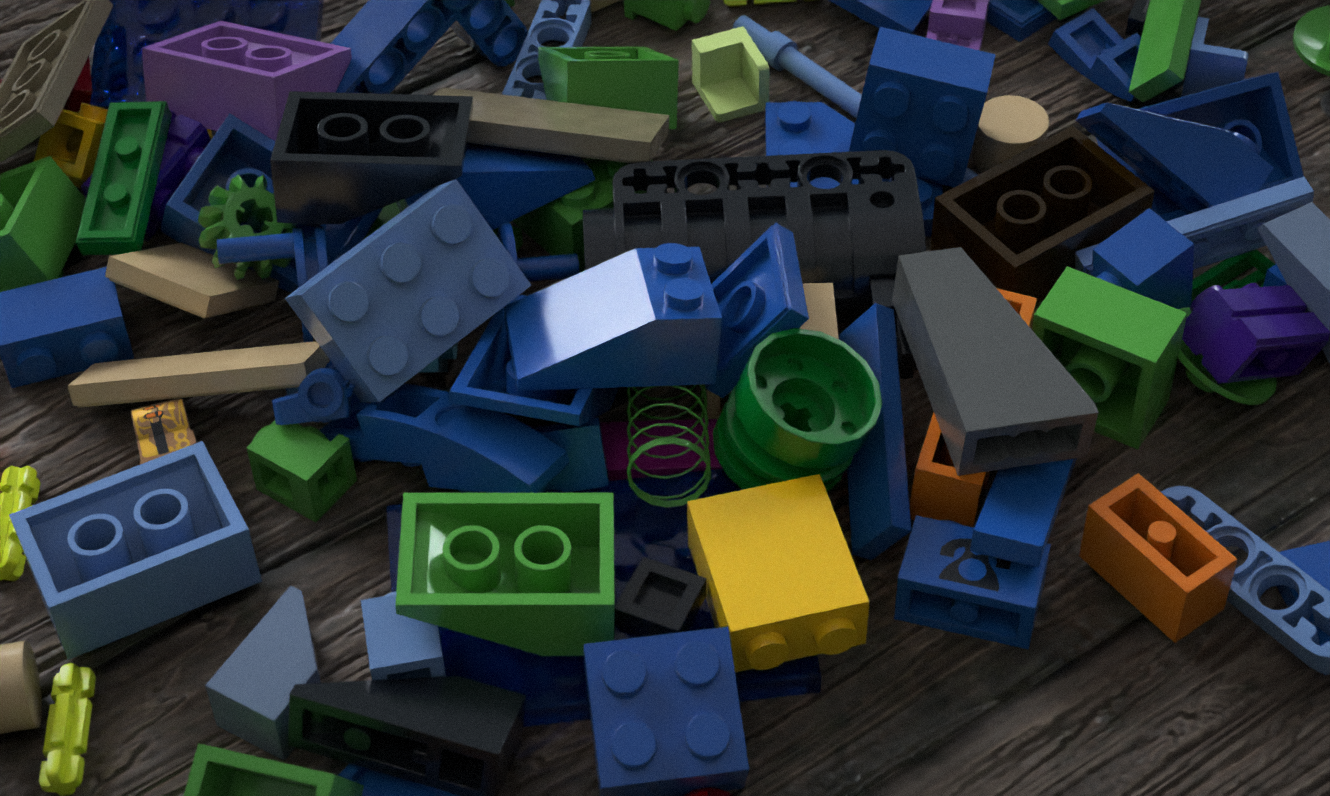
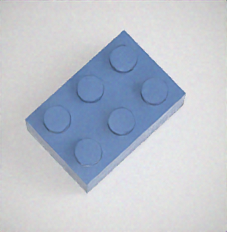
M453 180L435 186L285 297V300L345 380H350V384H355L354 393L361 402H381L532 285L459 182Z

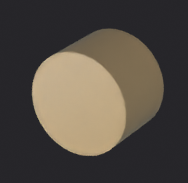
M999 96L986 101L973 143L972 158L975 166L983 173L1046 140L1049 127L1047 112L1035 101L1021 96Z
M27 640L0 644V734L39 728L42 721V695L33 649Z

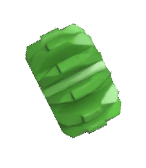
M238 174L231 179L229 191L219 186L211 190L208 198L211 206H205L200 209L198 222L206 229L201 232L199 243L201 248L217 249V239L293 233L292 228H297L296 225L299 223H277L274 193L266 191L267 180L264 175L256 179L253 188H249ZM241 222L248 223V225L240 226ZM261 229L260 233H254L253 231ZM217 250L212 259L214 268L225 265L219 264ZM292 258L234 263L236 264L234 276L237 280L244 278L248 267H253L256 274L264 280L270 276L273 269L272 264L285 268L291 263Z

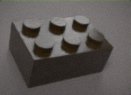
M1072 125L937 196L934 202L930 250L937 251L961 247L996 288L1037 298V304L1046 298L1067 266L1075 269V251L1102 243L1149 208L1151 209L1155 191Z

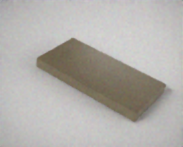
M83 0L21 44L0 83V163L55 126L114 6L109 0Z
M445 87L440 88L433 94L442 96H473V113L468 143L635 163L651 161L668 136L670 115Z

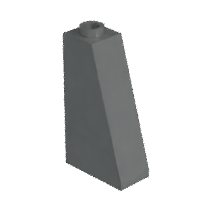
M959 247L899 255L892 302L957 475L1087 457L1099 413L1094 401L966 252Z

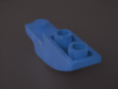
M403 384L381 402H354L352 404V413L349 417L332 420L319 430L329 441H332L339 433L349 438L353 460L356 462L380 460L401 462L402 465L407 467L422 465L429 487L455 489L461 493H542L548 487V483L570 463L566 450L512 416L503 412L449 403V392L419 385Z

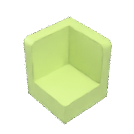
M744 26L692 40V83L717 122H725L765 110V102H769V65Z

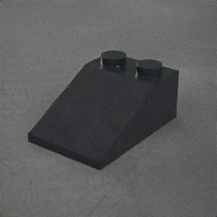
M289 91L270 159L277 223H300L305 226L342 224L461 177L473 113V96Z

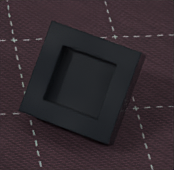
M642 557L614 607L615 625L645 636L687 632L707 596V578Z

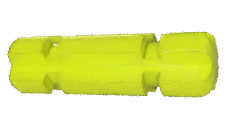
M28 465L22 468L8 467L3 472L0 482V491L3 492L0 494V581L5 579L14 582L21 577L24 571L26 557L22 554L24 552L9 514L33 506L32 504L38 500L41 483L37 478V471Z
M67 663L60 668V672L53 678L51 697L55 704H50L43 747V754L47 760L41 761L39 784L45 792L69 796L75 792L76 787L80 786L83 781L85 761L80 754H85L87 751L92 703L88 698L94 697L96 682L95 674L89 667H78L75 663Z

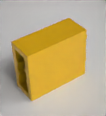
M820 474L687 501L688 546L698 576L707 578L706 600L715 628H729L735 672L749 669L767 670L777 667L785 661L821 653L835 655L845 652L853 646L866 644L869 599Z

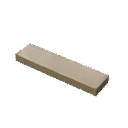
M314 341L101 362L92 364L68 385V390L73 406L80 408L299 387L302 380L313 370L325 368L330 360L319 344Z

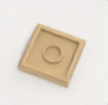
M184 243L109 256L105 274L109 281L204 319L275 301L279 280L271 277L262 280L251 269H247L244 278L237 280L234 276L236 264L229 263L214 268L212 263L214 255Z

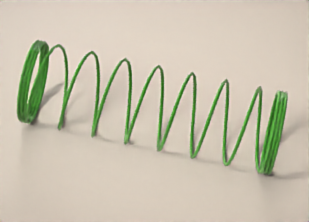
M677 385L671 386L686 392L679 396L665 399L649 397L642 393L645 390L660 386H648L639 391L636 387H632L636 392L632 398L630 395L631 387L627 388L629 402L627 407L629 420L627 427L629 439L627 448L629 459L627 467L628 482L636 496L650 505L665 508L683 506L687 504V501L698 499L708 488L711 479V462L708 449L710 442L707 429L709 423L706 409L707 396L705 385H699L702 389L700 397L691 392L697 385H693L689 390ZM689 393L697 399L690 409L673 403H658L638 410L633 404V400L638 395L649 400L668 401L679 399ZM698 403L703 409L700 417L691 411ZM631 406L637 412L632 418L630 414ZM655 406H673L686 410L679 415L665 418L649 416L642 412ZM689 412L698 419L690 428L673 423H657L639 430L633 423V420L639 414L651 419L667 420L681 417ZM699 422L704 428L701 437L692 431ZM631 426H633L635 430L638 431L632 438L630 432ZM655 426H674L685 430L680 434L666 437L649 435L643 432ZM690 432L692 435L697 437L698 440L695 444H693L688 440L674 437H680L683 434ZM640 433L650 438H658L641 445L639 448L633 442ZM704 436L706 437V444L702 440ZM700 442L704 447V451L697 446ZM667 444L689 448L680 454L670 456H657L645 452L657 445ZM633 445V447L636 449V451H635V453L631 456L630 449H631V446ZM693 450L701 457L693 467L680 474L671 476L651 475L639 469L634 463L641 454L653 458L667 459L682 456ZM702 460L706 464L704 476L693 488L682 494L669 497L653 496L640 490L632 481L631 476L632 466L649 477L668 479L690 472ZM704 479H705L704 484H703L694 494H692V495H690V496H687V497H685V498H683V499H679V500H670V501L659 500V499H665V500H667V499L682 497V496L688 494L689 492H691V491L697 489V487H698V486L704 481Z

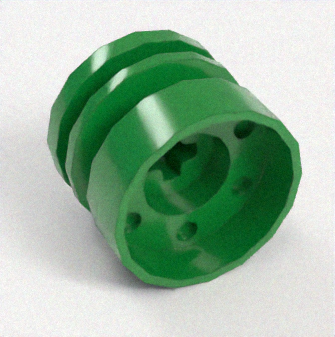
M798 328L772 333L753 350L737 385L731 391L728 401L719 414L713 429L715 455L726 475L742 490L820 474L827 494H829L837 487L843 473L849 468L854 454L860 450L876 425L882 407L879 381L863 357L845 342L821 331Z

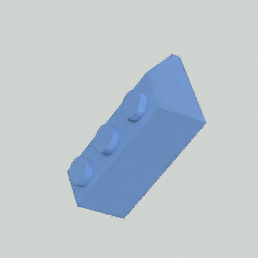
M203 441L9 514L46 610L68 660L262 582L249 529Z

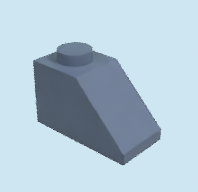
M290 586L205 685L217 726L284 761L295 749V747L288 746L289 694L295 684L321 683L302 591Z

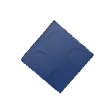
M880 27L866 74L849 152L895 151L911 160L916 178L954 188L962 184L985 103L996 54Z
M728 627L583 644L584 672L600 796H684L700 788H717L724 791L744 789L749 765Z

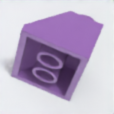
M218 21L142 48L146 101H166L169 109L174 111L177 116L181 114L201 122L206 129L215 130V133L230 113L276 141L289 91L336 92L351 61V48Z

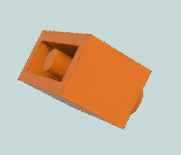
M1139 473L1088 505L1079 556L1174 643L1224 610L1238 559Z

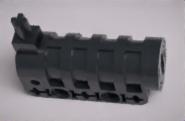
M877 150L635 162L621 167L614 174L612 182L614 208L583 209L585 270L635 248H656L662 244L676 243L686 247H700L711 284L765 231L775 223H778L793 232L802 283H833L836 311H847L848 318L856 320L875 303L894 309L900 378H913L914 370H918L892 302L898 256L926 251L924 222L915 169L911 160L901 153ZM825 177L836 180L840 185L831 189H820L812 186L809 182L816 178ZM852 179H859V184H852ZM882 179H889L890 182H884ZM790 182H797V187H790ZM706 183L715 186L717 190L711 194L697 195L689 192L687 188L694 184ZM730 185H737V190H730ZM759 185H768V187L762 188ZM667 188H674V193H667ZM641 190L646 191L647 193L638 194L635 193V191Z

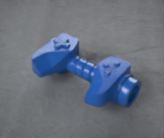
M329 361L325 368L313 370L302 380L299 387L285 388L287 396L272 400L276 425L313 421L325 423L349 417L352 413V404L360 401L354 393L355 384H350V380H345L333 363Z

